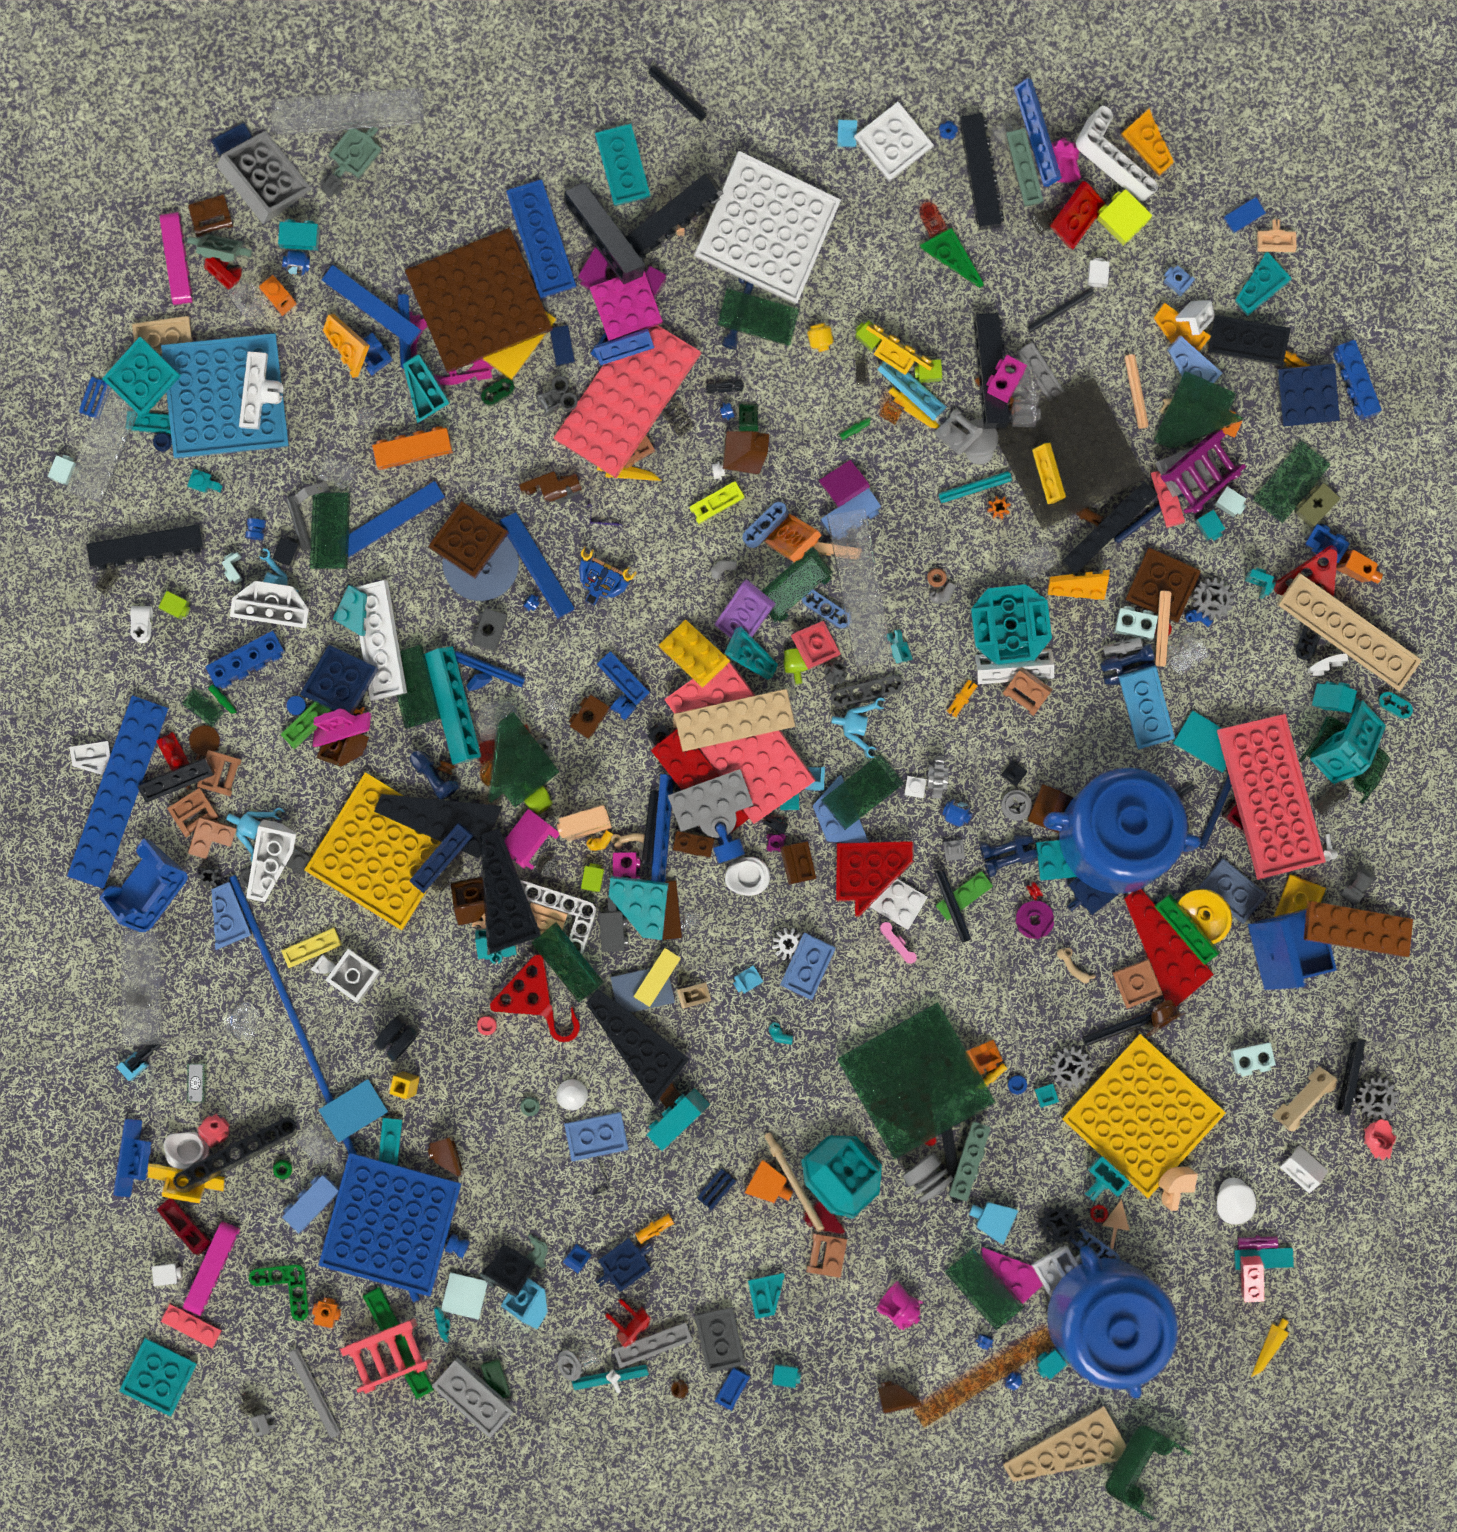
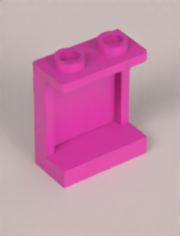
M528 809L504 841L512 860L516 857L515 862L522 868L528 866L530 869H533L534 866L529 863L530 859L549 835L557 839L559 832Z

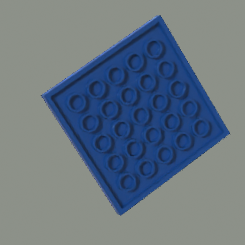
M350 1152L318 1266L431 1297L462 1183Z

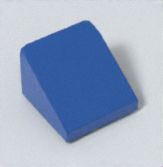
M576 1244L563 1263L576 1273H579L591 1257V1254Z

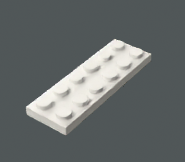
M388 580L356 587L357 589L367 594V604L365 606L366 619H364L366 635H359L363 660L378 668L377 674L368 687L370 701L405 694L407 690Z

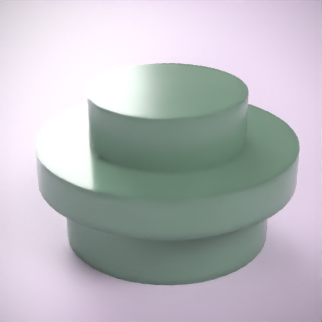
M527 1097L521 1102L520 1109L524 1115L534 1116L538 1113L540 1104L534 1097Z

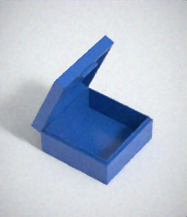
M1307 908L1248 924L1264 990L1300 988L1305 986L1304 979L1337 971L1330 944L1303 940Z

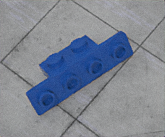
M125 1119L114 1196L131 1197L133 1180L146 1181L151 1142L140 1140L142 1120Z

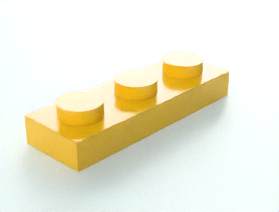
M1045 443L1033 449V455L1047 503L1053 504L1066 498L1051 444Z

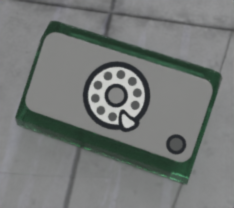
M188 1063L187 1102L204 1103L206 1102L207 1064Z

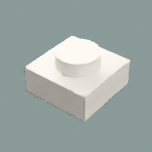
M907 776L904 795L924 798L927 779Z

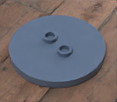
M507 536L476 579L444 558L443 571L449 585L460 596L473 601H490L506 593L515 582L519 571V556Z

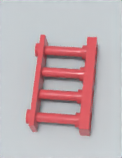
M415 1318L340 1349L343 1356L349 1354L353 1358L363 1385L356 1389L357 1393L364 1391L365 1394L376 1389V1385L414 1370L418 1373L428 1368L427 1365L432 1362V1359L429 1358L423 1361L412 1334L413 1328L417 1326ZM402 1333V1336H405L416 1363L407 1368L395 1343V1335ZM383 1340L388 1344L398 1369L397 1372L389 1375L377 1348L378 1342ZM366 1347L367 1350H370L381 1377L372 1382L360 1356V1350Z

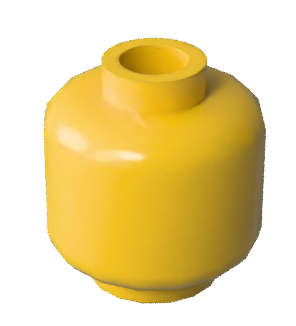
M825 323L810 326L811 329L807 332L810 347L818 349V352L829 350V345H832L834 342L831 327L825 325Z

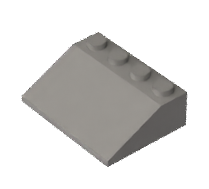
M266 131L223 153L217 164L219 170L262 224L277 217L312 189Z

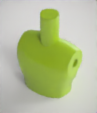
M797 648L785 650L783 658L784 672L794 674L795 685L803 684L801 672L808 670Z
M527 780L521 783V786L527 792L522 800L530 810L540 815L552 806L553 802L542 785L533 788Z

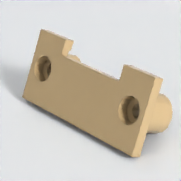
M1320 1066L1308 1077L1310 1082L1290 1104L1286 1106L1283 1103L1272 1115L1288 1131H1295L1300 1126L1302 1117L1325 1093H1330L1336 1088L1337 1079Z

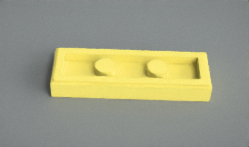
M332 928L283 949L281 952L288 968H291L340 947L342 943L336 929Z
M664 948L634 997L650 1007L681 958Z

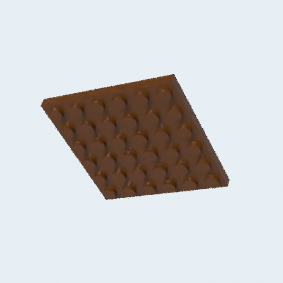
M510 227L405 270L447 373L553 330Z

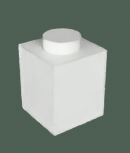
M1103 258L1090 260L1088 287H1107L1109 275L1108 261H1105Z
M178 1263L153 1266L154 1286L179 1283L182 1278V1268L178 1267Z

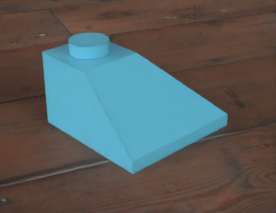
M528 1278L519 1295L514 1297L508 1293L501 1307L521 1322L538 1329L548 1313L545 1289Z

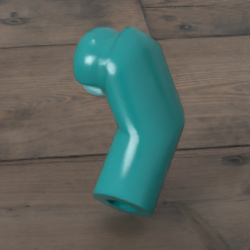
M771 1023L769 1033L772 1039L778 1043L792 1045L793 1036L784 1034L779 1023Z

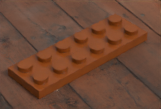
M1307 901L1303 940L1409 957L1413 919Z

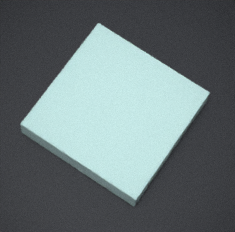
M450 1272L441 1310L479 1320L488 1283L485 1280Z

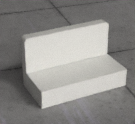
M1211 300L1191 301L1175 319L1176 322L1189 321L1192 335H1200L1215 318Z
M1298 1146L1280 1167L1308 1193L1321 1184L1328 1172L1323 1165L1301 1146Z

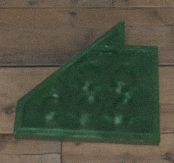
M1185 371L1154 442L1174 449L1243 421L1244 417L1230 412L1237 393Z
M512 711L500 720L496 726L488 801L492 803L501 794H504L511 805L516 808L557 775L559 770Z

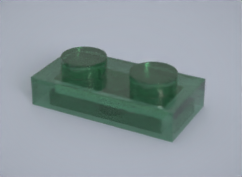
M195 689L191 691L182 703L212 728L224 714L222 710Z

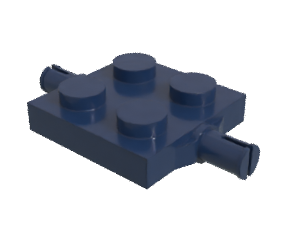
M1076 878L1068 885L1074 894L1075 900L1068 904L1067 907L1070 908L1074 905L1069 909L1072 912L1081 905L1092 916L1119 894L1099 891Z
M630 1238L626 1239L598 1260L605 1275L599 1278L596 1283L601 1282L598 1285L601 1288L610 1281L619 1292L623 1291L652 1270L646 1262L644 1255L654 1248L648 1242V1244L639 1249Z

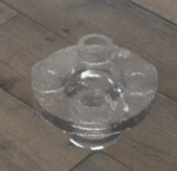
M239 1002L231 1011H227L224 1014L223 1024L235 1039L242 1041L251 1040L255 1035L260 1013L251 1003Z

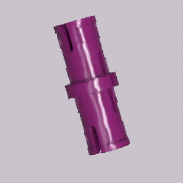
M1255 1235V1237L1248 1238L1238 1237L1239 1250L1256 1249V1251H1259L1261 1248H1278L1277 1236L1260 1237V1235Z

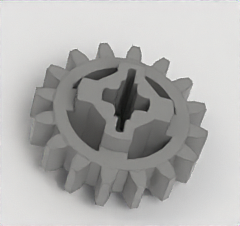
M1214 578L1211 583L1209 579H1206L1205 584L1201 582L1198 585L1199 588L1196 587L1194 589L1195 595L1192 596V599L1196 600V602L1193 604V607L1198 606L1199 609L1196 613L1202 612V618L1208 615L1211 621L1214 616L1219 620L1222 616L1225 617L1228 614L1227 611L1233 608L1229 604L1234 603V599L1230 598L1234 593L1228 592L1230 586L1224 587L1223 580L1217 583V579Z
M934 757V766H929L928 789H932V798H942V790H947L948 767H944V757Z
M1071 1047L1068 1052L1066 1048H1063L1064 1053L1056 1052L1058 1058L1052 1057L1055 1064L1050 1065L1051 1068H1054V1071L1050 1074L1057 1076L1054 1081H1061V1087L1067 1084L1068 1089H1071L1072 1084H1074L1076 1088H1079V1082L1084 1085L1086 1084L1084 1078H1090L1087 1071H1092V1068H1088V1064L1092 1062L1085 1060L1088 1055H1081V1049L1075 1052L1074 1047ZM1071 1055L1079 1057L1081 1061H1074ZM1064 1057L1065 1062L1063 1066L1058 1068L1060 1060ZM1068 1063H1071V1065H1079L1078 1067L1073 1069L1074 1073H1071V1071H1063L1064 1069L1069 1067ZM1081 1068H1084L1081 1077L1078 1078L1077 1074ZM1061 1075H1068L1071 1081L1063 1079Z
M1370 1078V1084L1363 1082L1364 1088H1358L1361 1095H1356V1098L1360 1099V1102L1356 1104L1363 1107L1360 1112L1366 1111V1117L1369 1118L1373 1115L1375 1120L1378 1119L1379 1115L1381 1119H1385V1114L1391 1116L1392 1112L1390 1110L1397 1109L1394 1106V1102H1399L1398 1099H1395L1398 1092L1392 1091L1395 1086H1388V1080L1382 1083L1381 1078H1377L1376 1082L1373 1078ZM1378 1085L1384 1088L1380 1091H1377L1375 1088H1373V1086ZM1366 1092H1367V1094H1368V1101H1367V1102H1365ZM1374 1095H1381L1380 1103L1374 1102L1376 1099ZM1387 1096H1390L1389 1104H1387ZM1378 1106L1382 1111L1375 1112L1371 1109Z

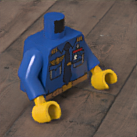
M585 546L581 551L582 558L579 566L580 582L583 584V588L589 591L585 601L595 606L599 597L608 600L609 597L614 598L625 592L637 572L635 571L630 575L628 573L630 567L622 572L592 557L594 549L591 550L590 554H587Z

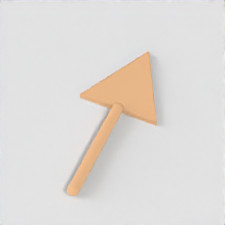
M1120 1200L1102 1224V1226L1113 1228L1110 1244L1112 1250L1114 1249L1117 1229L1130 1231L1122 1200Z

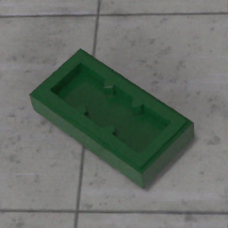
M739 404V431H758V404Z
M500 1358L481 1363L480 1366L486 1384L502 1398L511 1396Z

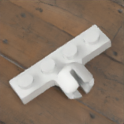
M248 352L239 421L240 428L259 429L263 404H279L282 401L283 396H280V393H283L282 383L266 380L267 353Z

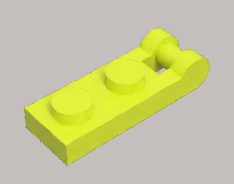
M736 481L693 504L689 509L696 515L697 523L701 524L745 499ZM706 506L708 512L703 514L700 508Z

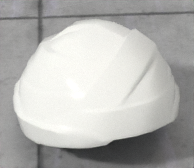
M569 1079L560 1084L556 1092V1098L561 1107L567 1110H577L587 1101L588 1090L581 1081Z

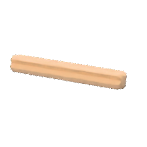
M1134 354L1126 355L1125 363L1137 425L1139 429L1147 428L1149 424L1136 357Z
M1160 591L1155 664L1160 667L1166 666L1171 601L1170 591Z

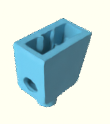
M986 1202L984 1209L973 1204L969 1215L979 1219L976 1224L977 1228L999 1243L1004 1244L1018 1210Z

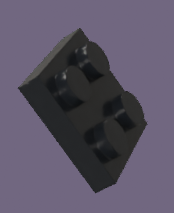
M502 1244L483 1278L512 1296L517 1297L536 1263L507 1245Z

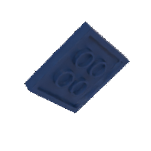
M1335 363L1277 369L1282 427L1340 421Z
M328 645L300 694L333 711L345 709L353 715L377 674L378 668Z

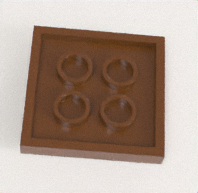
M461 501L428 547L476 579L509 533Z
M1148 548L1125 601L1158 615L1160 591H1170L1169 620L1178 623L1201 570Z

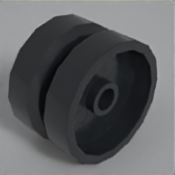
M402 1013L398 1014L385 1026L373 1043L379 1051L385 1050L391 1044V1047L386 1052V1057L393 1063L408 1049L421 1032L414 1024L403 1031L408 1023V1019Z

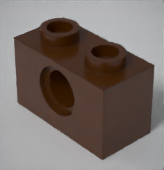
M591 694L588 698L584 697L579 705L582 707L578 714L574 713L569 720L571 723L569 727L588 740L591 739L610 710L608 705ZM586 712L594 714V718L589 722L583 719V715Z
M676 831L673 851L711 859L714 839Z

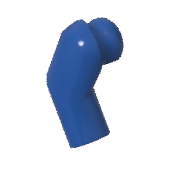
M1198 609L1189 610L1186 613L1185 619L1187 622L1201 621L1207 628L1214 621L1213 619L1212 621L1209 620L1208 615L1202 618V612L1196 613Z

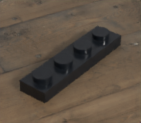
M207 756L142 782L137 787L147 803L211 777L215 774V771Z

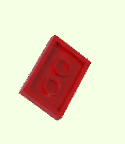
M1082 181L1050 227L1064 244L1073 250L1099 215L1098 211L1105 205V202L1087 182Z

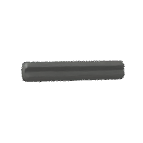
M293 496L288 497L286 501L301 550H310L312 547L299 504L295 502Z

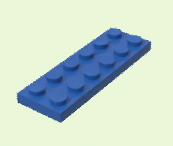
M542 179L506 190L540 299L577 288Z

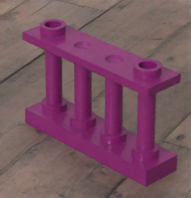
M1222 430L1211 432L1160 476L1164 482H1175L1190 505L1183 510L1184 513L1199 512L1206 501L1229 481L1238 478L1242 474L1241 471L1246 468L1245 464L1234 466L1220 445V440L1226 436ZM1210 449L1216 451L1228 470L1222 477L1207 456V451ZM1197 460L1203 462L1215 480V483L1209 488L1194 467ZM1184 471L1190 473L1202 491V494L1197 499H1195L1181 478Z

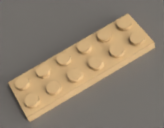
M788 689L674 714L683 752L796 727Z

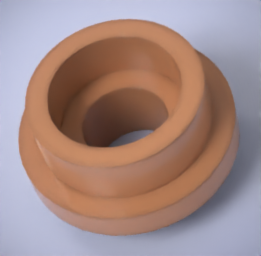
M940 568L932 569L927 576L928 583L933 587L943 586L946 582V573ZM936 574L939 575L940 580L935 581L933 579V576Z

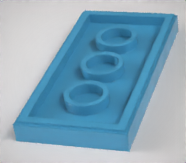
M1156 666L1118 676L1137 749L1175 739Z

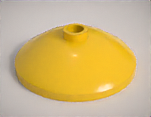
M1196 889L1185 894L1178 902L1213 944L1220 942L1229 933L1232 926V912L1226 900L1218 893L1208 889ZM1205 911H1208L1210 915H1206Z

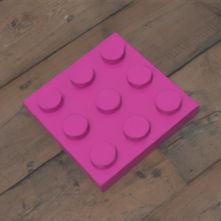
M645 271L642 277L627 284H623L617 277L589 287L608 341L663 323Z

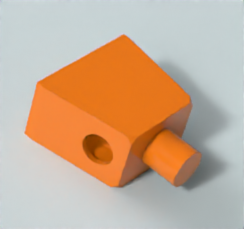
M274 275L259 286L260 291L282 316L297 305Z
M1355 550L1345 551L1336 566L1337 571L1362 583L1371 580L1378 584L1383 577V574L1376 570L1378 567L1376 562Z
M761 1160L745 1193L775 1203L778 1196L789 1201L794 1191L784 1186L787 1180L785 1176L767 1162Z

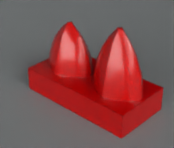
M215 257L206 258L204 268L232 293L237 288V284L242 276V269L235 267L227 270L226 267L229 262L221 261L220 258Z
M174 732L156 741L171 770L190 763Z

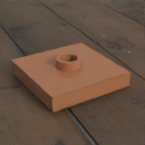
M1149 959L1113 972L1127 1009L1163 995Z

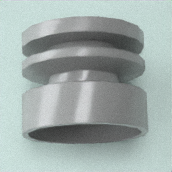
M934 1152L902 1175L908 1186L918 1183L919 1187L914 1191V1194L917 1195L922 1191L924 1192L919 1198L921 1203L939 1195L954 1179L951 1175L944 1179L942 1178L948 1172L947 1169L939 1172L936 1170L941 1161Z

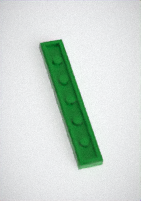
M380 1287L362 1296L380 1331L399 1325ZM402 1333L395 1335V1343L405 1367L416 1364L405 1336H402ZM414 1370L404 1374L416 1399L434 1391L424 1370L418 1373Z

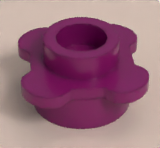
M769 833L767 835V851H779L781 853L780 847L784 846L785 835Z

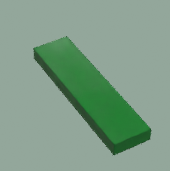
M1168 894L1154 906L1204 965L1220 953L1171 894Z

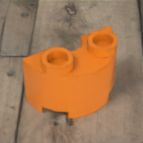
M994 1040L964 1052L974 1077L984 1074V1069L989 1072L997 1068L996 1064L1003 1061Z

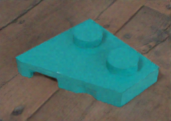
M348 585L333 620L356 634L365 636L364 619H366L365 606L367 604V594L352 585Z
M784 1273L748 1280L756 1319L775 1315L785 1277Z

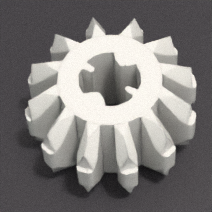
M784 928V936L778 931L777 935L781 938L780 940L773 938V941L778 942L779 945H774L772 948H780L776 952V956L783 952L782 960L786 959L787 954H789V959L791 960L793 957L792 953H795L800 942L797 938L801 936V933L799 932L796 936H793L795 932L793 928L790 934H788L787 928ZM791 939L794 947H790V950L785 949L784 940Z

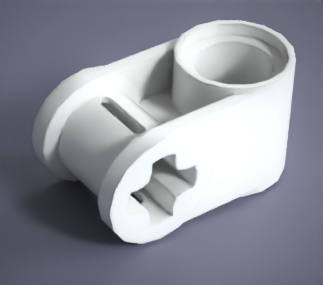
M132 606L130 612L131 636L139 643H146L151 638L152 606ZM141 630H143L144 634H141V637H139L137 633H140Z

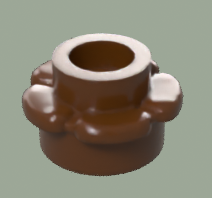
M678 1380V1382L672 1384L671 1393L674 1397L684 1399L688 1394L689 1388L684 1380Z

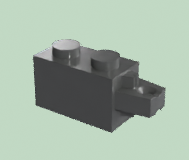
M608 898V909H604V913L599 914L601 952L625 951V947H629L628 935H624V928H627V918L623 916V913L614 902Z

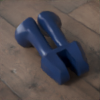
M1144 645L1139 652L1123 658H1117L1114 655L1100 663L1101 671L1117 670L1116 673L1103 677L1104 684L1120 685L1118 676L1156 666L1153 661L1154 653L1151 645ZM1142 661H1149L1142 665L1135 666L1129 669H1122V667Z
M414 751L410 755L411 764L417 773L424 774L440 800L447 799L460 788V784L457 781L449 780L445 782L442 780L433 766L435 762L426 752Z
M1017 835L1013 837V841L997 846H990L987 842L979 843L983 860L1015 850V854L984 862L989 878L996 876L997 871L1002 867L1018 862L1021 865H1025L1039 856L1037 849L1024 852L1022 846L1034 843L1033 835Z

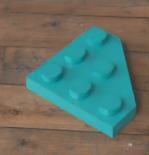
M611 876L609 898L643 938L663 939L669 883Z

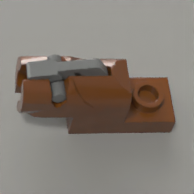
M553 471L519 484L522 494L531 495L540 488L545 502L555 501L558 504H562L582 491L576 473L560 476V479H557Z

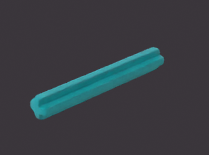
M1007 471L939 493V500L941 503H945L1012 481V476Z
M645 1364L615 1370L621 1377L617 1382L644 1377L649 1374L648 1367ZM610 1372L580 1377L572 1381L573 1389L580 1390L610 1384L611 1382L606 1378Z

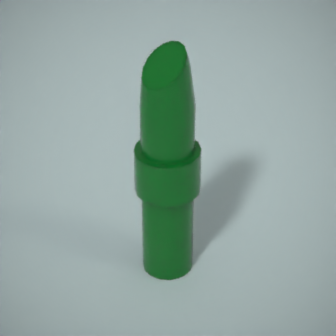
M871 417L855 423L847 430L841 432L839 436L842 441L869 426Z
M214 684L208 688L229 713H237L228 698Z

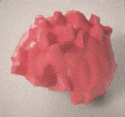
M1379 1119L1367 1128H1364V1144L1367 1145L1375 1158L1380 1157L1381 1160H1384L1387 1157L1390 1159L1396 1136H1394L1389 1122Z

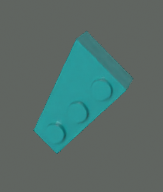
M421 353L403 363L417 423L450 404L449 398Z
M695 1088L686 1096L682 1094L675 1101L677 1105L673 1109L669 1106L661 1114L664 1118L660 1122L656 1119L648 1127L650 1131L646 1135L661 1151L672 1143L710 1105Z

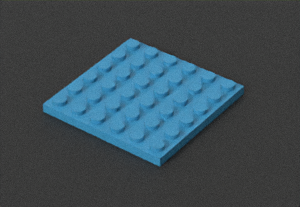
M276 333L161 345L162 357L181 375L166 392L174 459L289 447L283 397L279 404H263L259 429L239 427L248 352L267 353L266 380L279 381L281 383Z

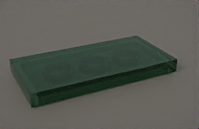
M727 288L717 326L789 347L800 309Z
M1300 441L1254 497L1253 501L1279 522L1283 523L1331 464Z
M318 493L313 495L310 569H348L351 493Z
M417 645L400 651L407 693L396 696L405 729L441 719L423 646Z
M879 754L821 801L842 828L846 830L904 783L883 756Z
M557 922L541 934L542 936L531 942L578 1002H581L604 983Z
M974 1248L945 1270V1274L995 1330H998L1025 1307Z

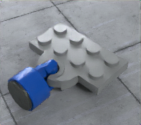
M740 769L668 795L681 832L699 825L708 836L717 838L719 845L713 847V851L718 863L725 864L744 856L745 851L740 838L733 840L730 834L736 823L735 812L753 806Z

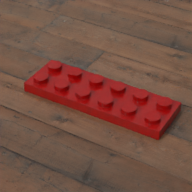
M678 729L650 750L681 790L719 777L698 748L682 751ZM743 809L735 812L736 823L730 834L750 819Z

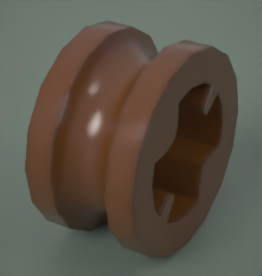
M440 760V766L437 767V770L453 775L452 770L456 766Z

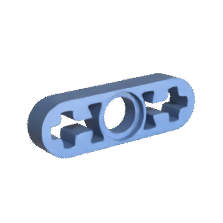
M782 502L774 503L743 533L742 539L749 548L759 546L788 517L789 511L785 504ZM779 509L780 511L782 510V513L779 514L776 511ZM765 521H769L770 526L766 529H762V523ZM752 536L755 537V539L752 541L751 539H749V537Z
M812 589L803 592L802 603L840 629L846 628L850 624V615L830 600ZM806 594H814L813 598L817 602L819 598L823 600L818 604L817 609L814 608V606L816 605L814 602H806ZM823 604L831 606L832 610L829 614L821 612L820 607ZM837 609L838 612L836 614L840 617L845 615V620L847 621V623L842 622L840 625L838 624V619L835 616L833 617V620L829 617H831L834 613V610Z
M1079 1228L1084 1233L1083 1237L1088 1240V1237L1092 1238L1087 1246L1090 1247L1092 1243L1100 1244L1101 1251L1097 1254L1098 1257L1103 1254L1106 1248L1108 1256L1115 1255V1259L1120 1260L1119 1255L1083 1228ZM1071 1238V1241L1080 1249L1085 1244L1081 1240L1076 1242Z

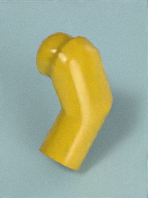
M606 830L601 838L588 839L586 845L592 851L604 850L614 834Z

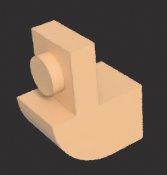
M1174 1167L1165 1172L1158 1184L1164 1190L1162 1204L1171 1211H1178L1181 1193L1195 1192L1198 1174L1189 1167Z

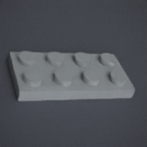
M459 1358L454 1360L432 1386L489 1438L515 1411L506 1400Z

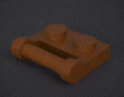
M224 194L188 205L197 238L202 237V234L218 229L234 227ZM220 216L225 217V220L200 227V222Z

